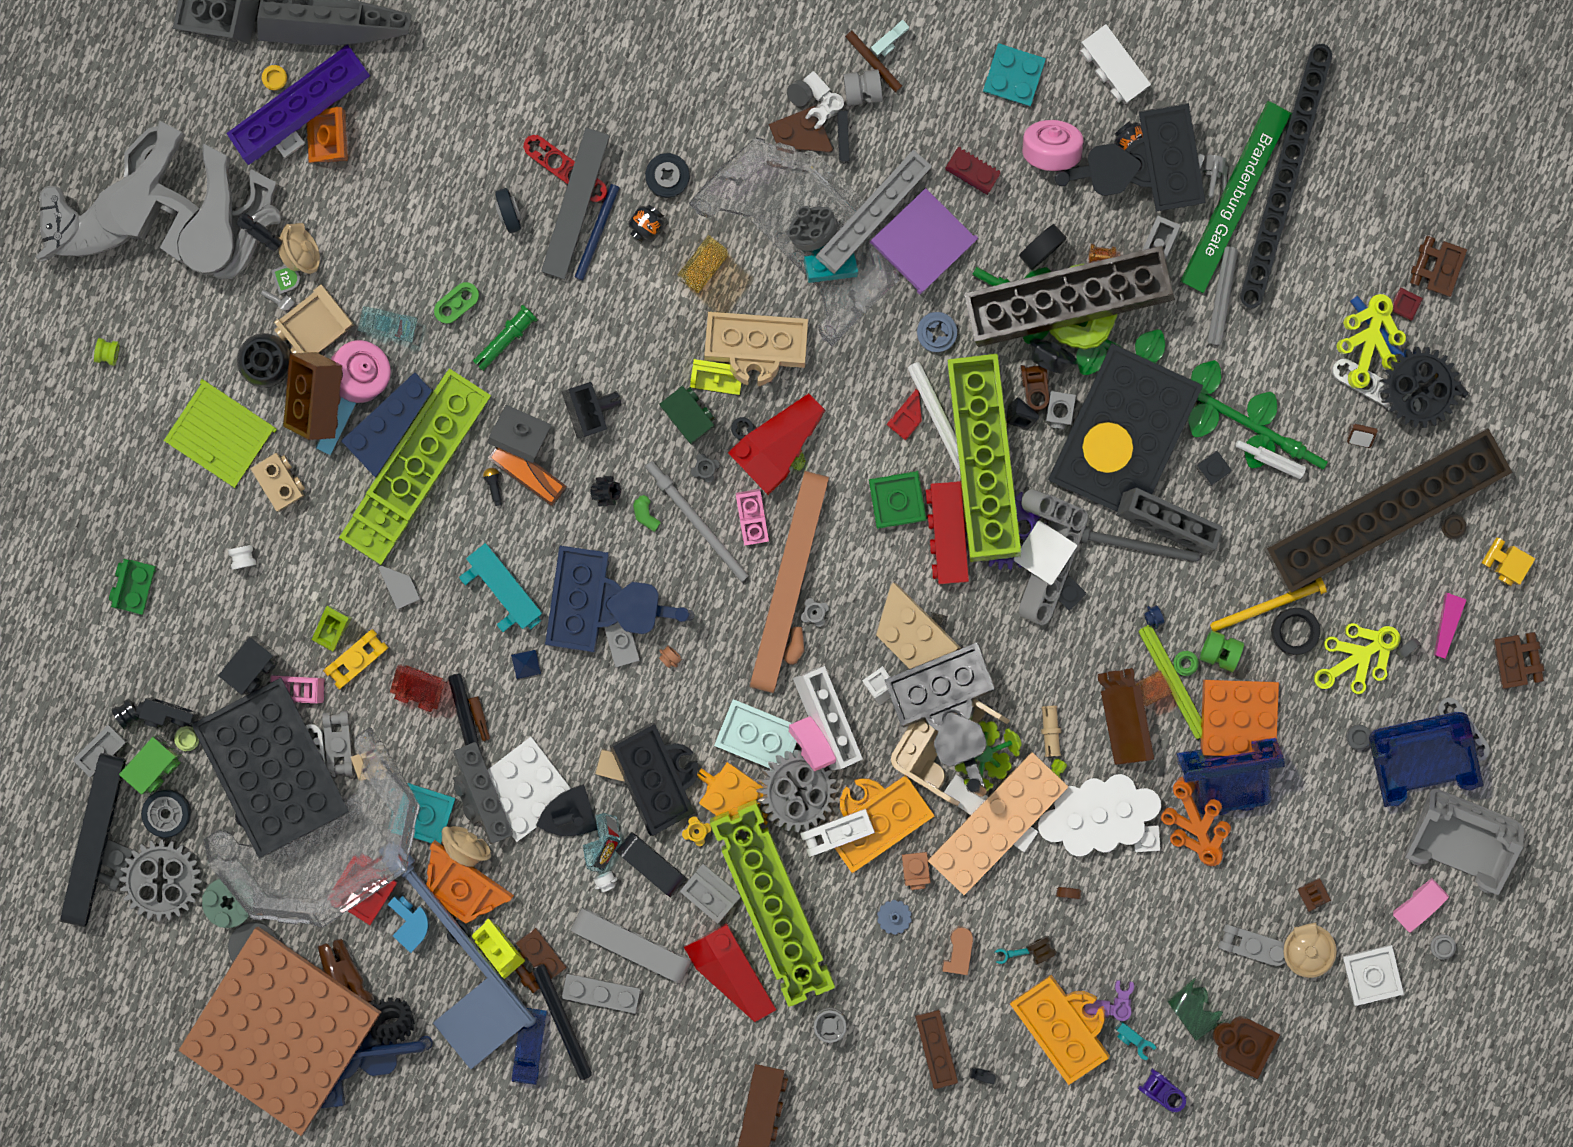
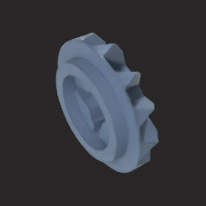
M933 312L924 316L919 322L917 337L920 344L927 350L942 352L954 344L957 337V327L953 319L947 314ZM939 322H942L941 331L948 336H939L935 342H932L933 333L926 328L935 329Z

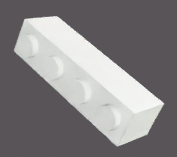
M825 666L812 669L794 677V683L808 717L811 716L818 725L835 755L836 763L829 765L830 770L842 769L863 760Z

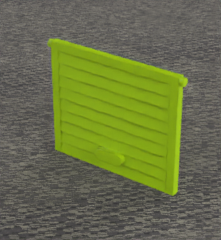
M201 379L199 382L201 384L164 441L235 488L271 433H275L277 428Z

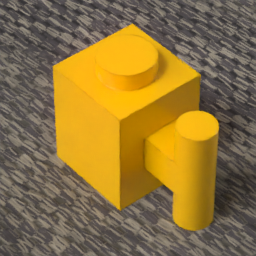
M1496 537L1481 563L1490 568L1494 560L1498 561L1499 565L1495 570V573L1500 575L1498 579L1509 586H1512L1513 583L1520 585L1535 558L1515 546H1509L1506 553L1502 552L1501 548L1505 541Z

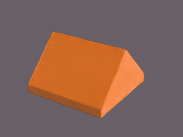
M342 107L325 109L321 114L307 122L309 163L348 161L345 110Z

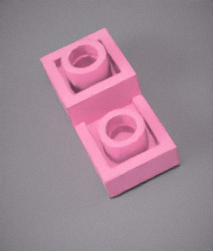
M760 489L735 493L744 546L768 542L769 538Z
M811 716L789 725V733L802 748L801 755L814 772L836 763L835 755L828 741Z
M1431 878L1413 892V897L1395 909L1393 916L1410 933L1430 917L1449 898V895Z

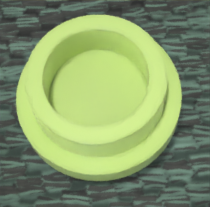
M191 726L181 727L175 733V744L182 751L194 750L200 742Z

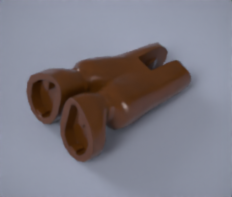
M343 939L333 941V950L337 960H335L332 949L327 943L318 946L320 960L326 974L368 1003L375 1000L373 994L363 988V977L353 963Z

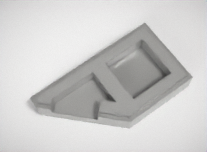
M384 566L378 567L397 610L421 599L411 576Z

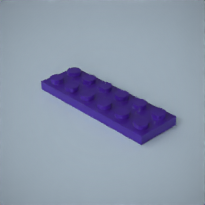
M347 44L226 134L247 165H250L274 146L280 144L293 132L299 130L308 121L321 114L323 110L334 102L340 100L349 91L362 84L364 80L370 77V74Z

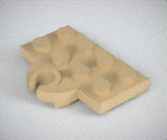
M708 312L704 361L729 362L730 370L735 379L745 385L749 384L750 376L747 372L757 370L760 372V375L757 377V385L762 386L773 380L778 373L779 366L805 368L808 319Z

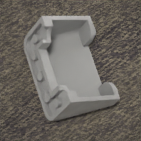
M1433 789L1425 802L1407 847L1405 858L1416 865L1427 864L1430 858L1476 876V883L1480 890L1499 895L1523 849L1524 828L1518 821L1445 791Z

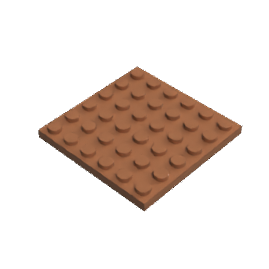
M256 927L178 1051L302 1136L378 1019L381 1011L266 931Z

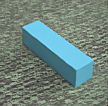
M340 396L337 415L338 427L335 438L319 439L315 448L331 455L353 411L355 402H350Z

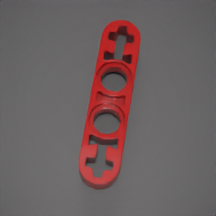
M528 136L523 146L525 153L568 185V174L573 170L575 161L541 136ZM539 140V146L544 151H546L547 147L551 148L546 153L543 161L539 159L542 156L541 153L536 150L533 153L530 152L531 147L528 145L530 141L535 143ZM557 154L562 157V165L559 168H551L549 166L548 159L551 155ZM598 178L595 187L597 185L601 186L600 191L602 195L600 197L598 195L591 197L590 201L594 203L603 201L607 195L605 184Z

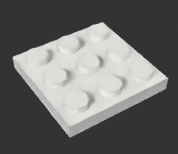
M532 736L488 769L512 830V837L516 842L537 827L536 823L550 801L560 793L571 789Z

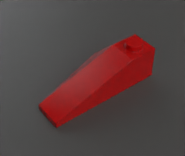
M808 393L747 434L728 454L769 495L787 478L790 473L789 468L791 464L801 454V447L807 437L812 435L826 410Z
M728 923L684 946L695 969L754 1022L776 1011L774 1004Z

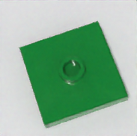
M918 471L868 479L877 529L926 521Z

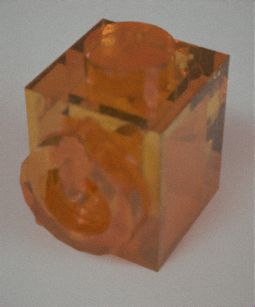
M1157 670L1135 682V685L1141 686L1145 707L1172 693L1161 670Z

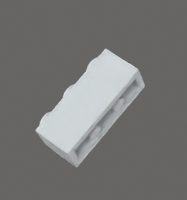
M1106 24L1081 42L1080 46L1083 49L1080 50V53L1088 63L1091 61L1097 67L1095 73L1103 83L1106 81L1112 87L1110 93L1118 103L1122 101L1126 105L1150 87V82Z

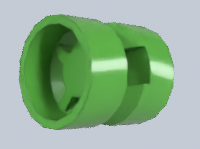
M1210 630L1199 660L1212 665L1217 662L1219 668L1233 673L1241 657L1244 642L1234 638L1226 640L1225 635ZM1223 648L1227 650L1226 655H1221Z

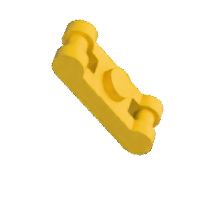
M373 629L323 670L327 676L330 675L336 682L334 685L339 690L389 648L384 642L381 643L376 637L378 634ZM367 643L374 649L370 654L363 648ZM342 664L349 670L344 676L338 670Z

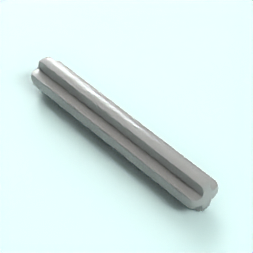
M1227 246L1223 252L1208 335V343L1218 346L1222 343L1238 249Z

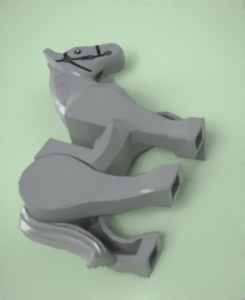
M159 120L158 126L148 128L124 153V179L102 191L93 205L81 216L67 204L61 188L46 186L42 189L39 196L40 232L44 248L35 257L38 261L42 262L55 255H94L118 247L130 238L145 240L157 215L163 209L176 218L160 248L200 274L214 276L218 279H232L246 268L258 244V240L247 233L246 229L243 230L239 227L237 221L242 214L246 213L254 218V222L258 221L266 228L273 224H279L282 216L280 211L272 206L273 196L277 190L278 183L251 169L250 199L242 208L232 212V192L229 180L231 158L203 143L207 191L201 208H199L184 196L161 185L162 177L186 135Z

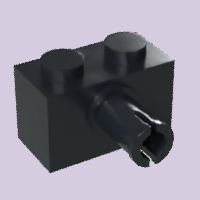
M592 381L561 391L577 439L607 430L602 412L621 407V399L610 402V400L620 397L617 391L597 398Z

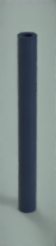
M610 184L574 276L577 279L584 281L620 189L619 186Z

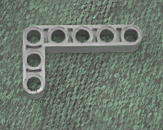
M1030 489L1022 498L1023 509L1051 521L1049 527L1077 544L1073 554L1052 585L1035 574H1031L1019 606V614L1023 619L1044 625L1050 621L1086 527L1088 514L1078 506L1052 495Z

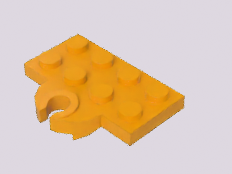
M906 775L887 788H884L878 781L870 778L854 780L856 785L862 787L865 791L864 797L860 800H855L851 797L848 786L844 788L840 797V810L843 817L866 808L875 831L873 834L835 847V850L852 873L935 816Z
M1049 975L1011 1001L1010 1005L1061 1076L1070 1085L1110 1057L1096 1037L1101 1032L1105 1022L1104 1006H1101L1096 1014H1087L1084 1010V1005L1093 1004L1097 997L1086 991H1074L1065 994L1054 977Z

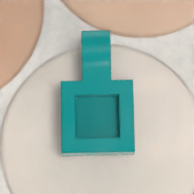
M1120 1021L1115 1029L1119 1032L1117 1037L1128 1046L1131 1042L1136 1045L1137 1053L1143 1060L1148 1059L1143 1054L1144 1047L1150 1046L1153 1050L1156 1049L1153 1042L1144 1039L1124 1022Z

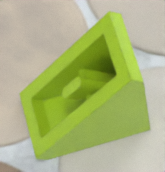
M327 606L311 640L333 652L352 617L332 606Z

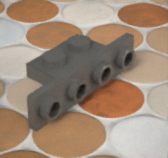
M474 742L454 750L453 754L461 771V775L453 777L455 782L454 789L456 794L461 797L466 818L470 820L471 824L481 821L490 844L512 836V830L477 743Z

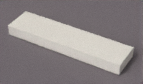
M955 774L944 790L945 793L960 801L958 807L970 815L988 798L987 795L980 797L969 792L964 784V779ZM1030 827L1013 845L1025 852L1038 831Z

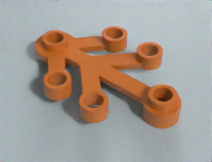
M1180 777L1173 785V792L1177 798L1182 799L1190 820L1178 814L1173 808H1166L1161 814V820L1166 825L1175 823L1196 835L1199 840L1198 842L1188 837L1183 830L1177 829L1170 836V841L1174 846L1180 847L1185 845L1197 852L1199 859L1204 864L1216 866L1223 859L1221 844L1224 838L1231 832V826L1225 821H1220L1214 828L1215 836L1210 841L1207 832L1214 818L1222 810V805L1218 800H1210L1205 806L1206 813L1203 819H1201L1191 796L1195 790V783L1189 777Z

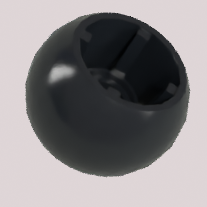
M269 333L253 335L241 345L238 351V370L241 376L253 386L259 388L273 387L281 383L288 375L290 350L287 344L276 335ZM261 344H272L277 350L271 352L262 348ZM255 348V350L251 353L250 363L248 364L250 352ZM261 353H266L269 357V362L264 367H260L257 364V356ZM280 357L279 367L273 373L271 369L275 365V358ZM255 368L266 372L268 377H256L251 371Z

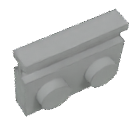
M704 863L680 890L685 897L717 924L741 897L736 890Z

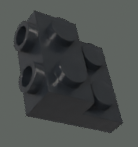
M153 697L145 698L143 702L140 701L136 710V716L144 719L145 725L154 728H162L163 725H168L170 722L181 726H189V724L198 720L200 714L199 712Z

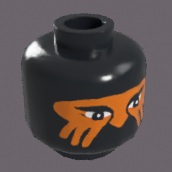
M1127 122L1114 133L1116 136L1114 143L1126 150V147L1133 140L1143 137L1141 124L1138 122Z
M649 204L647 207L639 206L628 221V226L632 230L630 235L641 243L644 239L653 242L665 227L664 215Z

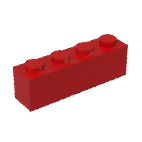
M961 481L930 484V489H926V503L932 506V514H928V528L934 531V539H930V553L936 556V564H932V578L937 579L938 584L969 582Z

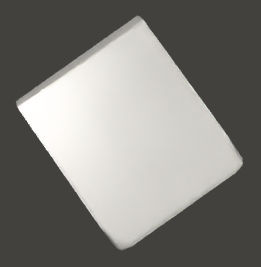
M883 666L862 680L879 705L891 698L885 683V679L890 678Z

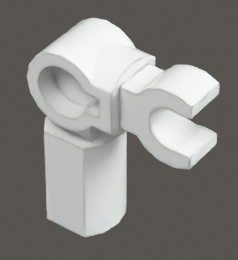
M813 71L803 81L810 86L812 96L818 102L821 101V104L818 105V108H812L805 118L809 119L811 116H816L819 121L814 128L819 129L826 119L837 115L844 106V100L839 94L831 93V89Z

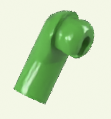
M641 495L633 504L635 518L638 522L655 532L661 521L650 515L648 506L651 501L647 496Z

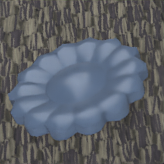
M886 901L885 905L880 906V911L877 913L879 917L877 922L880 924V928L884 929L886 933H892L893 935H896L898 932L903 933L904 929L909 928V923L912 921L910 918L912 915L911 911L908 910L909 907L904 905L902 901Z

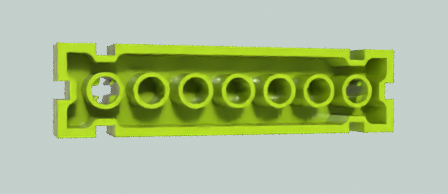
M755 799L739 806L738 814L730 816L727 811L710 818V825L717 842L724 839L726 845L721 846L723 856L777 980L782 977L784 979V982L780 983L781 991L788 1007L807 1000L806 993L814 990L816 995L834 989L835 983L827 964L820 966L819 962L823 961V954L769 828L762 829L760 826L764 822V817ZM740 829H743L744 832L749 831L746 839L736 836V834H739ZM802 967L806 970V975L801 976L800 973L796 974L795 972H798V968Z

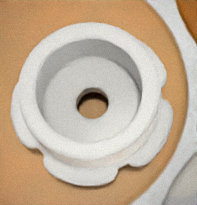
M612 871L603 873L593 879L596 884L594 888L606 892L615 887L614 882L617 881V877H614Z

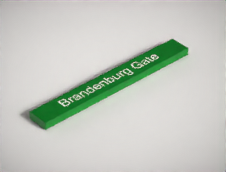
M1267 101L1180 280L1181 283L1200 293H1204L1291 112L1271 101Z

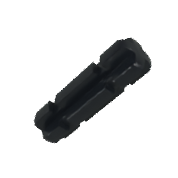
M246 213L239 217L237 221L239 227L243 230L246 229L247 233L262 244L266 243L265 246L270 250L276 251L279 249L282 240L278 236H273L270 230L258 221L254 222V218Z

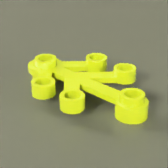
M1384 294L1373 296L1369 300L1368 308L1357 314L1346 316L1343 321L1346 329L1354 330L1359 328L1361 322L1371 318L1367 329L1350 338L1341 339L1337 343L1338 352L1347 354L1352 352L1355 346L1365 341L1357 369L1350 371L1348 374V383L1355 389L1364 388L1370 382L1368 368L1375 346L1382 359V366L1386 370H1391L1387 363L1388 358L1397 362L1395 355L1391 354L1380 332L1381 323H1383L1389 334L1388 340L1391 345L1399 346L1404 344L1406 340L1404 332L1397 329L1390 315L1393 310L1392 301ZM1380 302L1384 304L1383 311H1381L1378 307ZM1350 318L1355 320L1354 327L1349 324ZM1395 334L1400 336L1398 343L1394 340ZM1343 342H1346L1348 344L1347 350L1343 349ZM1360 373L1364 376L1363 382L1358 380Z
M1355 623L1348 624L1345 627L1346 636L1348 635L1349 638H1357L1359 636L1373 640L1367 646L1339 641L1336 637H1327L1324 640V648L1327 651L1333 652L1337 650L1353 655L1329 670L1319 669L1314 674L1315 685L1322 689H1328L1334 684L1335 677L1358 664L1355 680L1351 682L1350 689L1355 694H1362L1366 690L1365 679L1370 657L1377 651H1379L1377 666L1372 669V677L1377 681L1384 680L1387 677L1386 667L1390 651L1396 649L1400 643L1399 632L1391 626H1384L1378 631L1361 628ZM1351 626L1357 628V633L1354 636L1348 632ZM1385 634H1390L1392 637L1391 642L1388 644L1383 641ZM1330 639L1336 642V646L1333 649L1327 646V642ZM1379 668L1384 671V675L1381 678L1375 676V671ZM1321 674L1328 676V681L1324 684L1319 681ZM1356 682L1362 683L1363 688L1361 691L1354 689Z

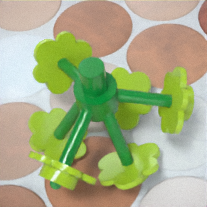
M979 721L978 724L981 726L987 741L984 753L975 757V759L980 761L979 770L983 778L985 767L988 770L987 774L989 777L994 778L996 776L1000 780L1004 779L1007 776V771L1012 768L1009 762L1010 756L1004 752L998 754L996 751L1008 747L1009 751L1017 757L1020 754L1021 740L1018 734L1007 728L1003 735L1005 742L990 748L989 746L995 743V739L1000 737V732L997 731L998 726L993 721L987 723ZM964 762L955 765L957 772L962 771L968 775ZM983 778L986 790L988 791L989 788H993V784L989 783L988 779ZM965 779L964 784L966 785L970 779Z

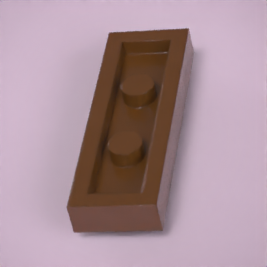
M940 1010L915 1015L933 1088L938 1089L957 1084L958 1080Z

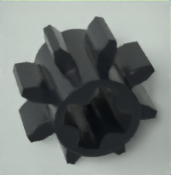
M613 476L596 477V482L591 486L590 494L592 500L598 501L599 507L616 505V500L621 496L620 483L613 482Z

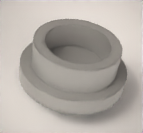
M1440 934L1433 938L1430 949L1435 957L1444 960L1453 956L1456 944L1449 935Z

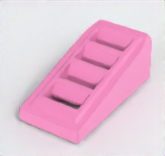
M271 676V682L282 678L289 693L291 682H294L293 696H291L294 702H324V678ZM301 683H304V697H300Z

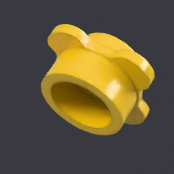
M691 817L688 820L689 825L687 829L682 832V837L685 840L690 839L694 841L697 846H702L705 843V836L711 832V825L700 822L697 817ZM695 829L699 830L698 834L694 832Z

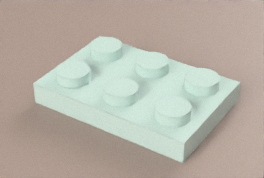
M733 699L714 746L770 768L768 765L769 761L777 763L776 755L784 757L785 751L793 753L797 742L789 733V725L793 723Z

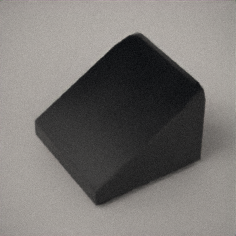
M1018 397L1008 406L1006 423L1029 430L1039 420V415Z

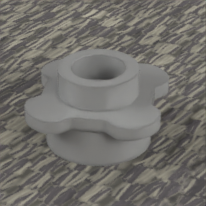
M811 598L805 601V611L801 614V620L805 623L809 621L815 623L816 626H822L825 623V612L829 610L828 605L825 602L820 604L814 602ZM813 610L817 611L816 615L812 614Z

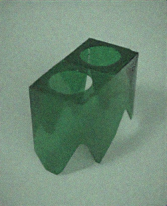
M1197 976L1166 1000L1195 1041L1222 1022H1217L1223 1014L1222 1011L1212 1013L1211 1011L1203 1010L1204 1002L1209 1004L1208 993L1205 987L1193 988Z

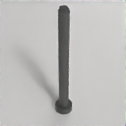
M1089 526L1085 527L1080 543L1087 544V541H1093L1193 562L1200 560L1198 552L1090 531Z

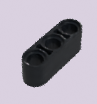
M633 832L615 850L624 860L670 898L687 879L679 870Z

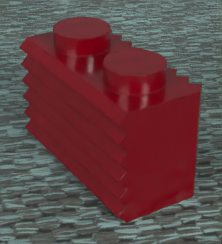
M957 147L945 167L946 171L986 195L989 194L1001 174L1000 170L996 171V168L987 165V162L983 163V160H979L978 157L975 158L974 154L966 153V150H962L961 147Z

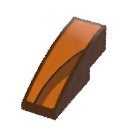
M495 447L488 457L489 460L552 507L568 487L536 462L531 463L500 448Z

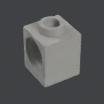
M1054 391L1049 392L1045 422H1049L1051 428L1065 429V425H1071L1076 395ZM1056 404H1062L1066 407L1067 413L1065 417L1058 418L1054 415L1053 408Z

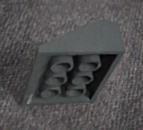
M178 0L172 29L231 42L250 44L259 0Z

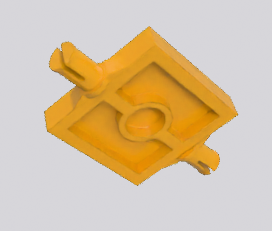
M728 761L715 776H712L703 768L697 774L700 780L708 784L706 793L699 804L716 816L727 811L730 816L738 814L739 806L763 797L762 793L757 792V789L763 788V786ZM762 812L764 817L763 823L766 825L768 823V820H766L765 818H767L768 814Z

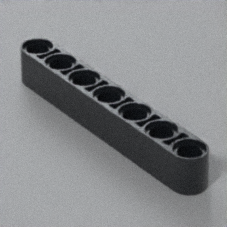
M104 753L99 755L60 922L84 928L88 924L123 779L119 774L126 766L125 758Z

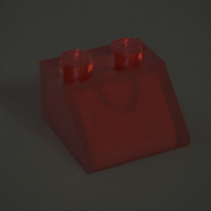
M398 664L390 693L395 694L394 699L408 704L409 700L419 703L418 708L432 712L433 708L439 709L449 680L405 664Z

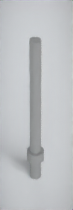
M653 460L648 463L645 468L657 481L656 485L660 490H665L741 582L744 581L749 575L673 486V480L668 475H664Z

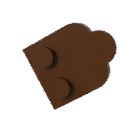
M1244 1016L1234 1018L1231 1023L1219 1024L1213 1032V1040L1219 1046L1217 1050L1219 1059L1225 1064L1256 1079L1259 1078L1280 1036L1279 1033Z

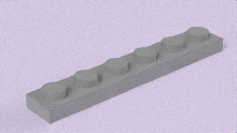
M913 149L816 255V258L835 274L924 177L932 165Z

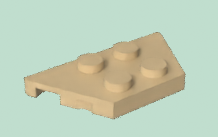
M897 583L891 584L876 636L909 669L961 649Z

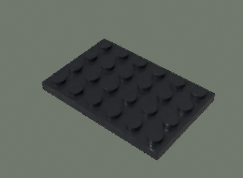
M1111 343L1048 480L1116 512L1118 511L1123 493L1138 488L1153 494L1204 385ZM1104 422L1116 423L1125 428L1131 436L1133 444L1132 456L1126 466L1118 471L1109 473L1097 471L1090 466L1083 453L1084 437L1088 431L1095 425Z
M282 678L191 724L259 859L350 813Z

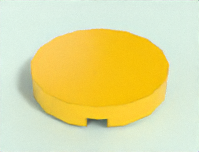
M1112 422L1099 423L1092 427L1084 437V457L1089 465L1097 471L1106 473L1118 471L1126 466L1132 456L1133 444L1131 436L1119 424Z

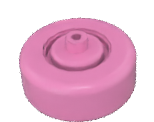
M1058 120L1039 121L1030 125L1024 132L1022 153L1026 161L1036 168L1046 171L1067 170L1076 166L1082 158L1083 135L1075 126L1067 122Z
M363 340L348 342L336 351L331 360L342 365L343 378L340 385V396L350 402L364 403L371 401L389 383L391 368L388 358L378 346L371 342Z

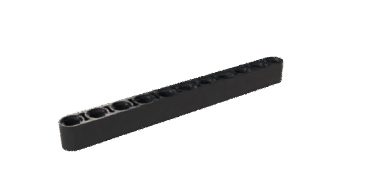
M1317 44L1312 47L1305 60L1238 294L1239 305L1244 309H1254L1263 300L1332 59V51L1325 44ZM1314 51H1323L1326 56L1325 61L1322 63L1317 62L1313 57ZM1314 74L1319 80L1318 86L1312 87L1308 85L1306 81L1307 75ZM1303 98L1310 100L1312 104L1311 110H1302L1299 105L1300 100ZM1299 122L1303 124L1305 128L1303 135H1297L1293 132L1292 127L1294 123ZM1287 147L1296 148L1298 152L1296 159H1290L1286 156ZM1280 171L1289 172L1291 175L1290 183H1282L1279 180ZM1273 195L1283 197V207L1277 208L1272 204ZM1266 219L1276 221V231L1270 232L1265 228ZM1260 243L1269 245L1270 253L1268 256H1262L1258 252V245ZM1253 267L1262 269L1263 278L1261 280L1252 278L1251 270ZM1246 291L1255 293L1257 298L1254 304L1251 305L1245 302L1244 294Z

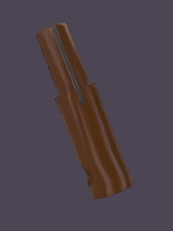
M479 696L469 698L468 702L471 705L472 715L475 724L478 726L482 741L489 740L490 736L486 726V718Z

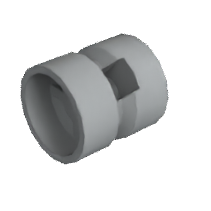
M878 69L864 71L863 75H859L858 72L843 74L847 106L861 105L863 100H866L868 103L882 102Z
M826 1007L818 1011L814 1017L815 1034L823 1042H837L844 1036L846 1021L840 1010Z

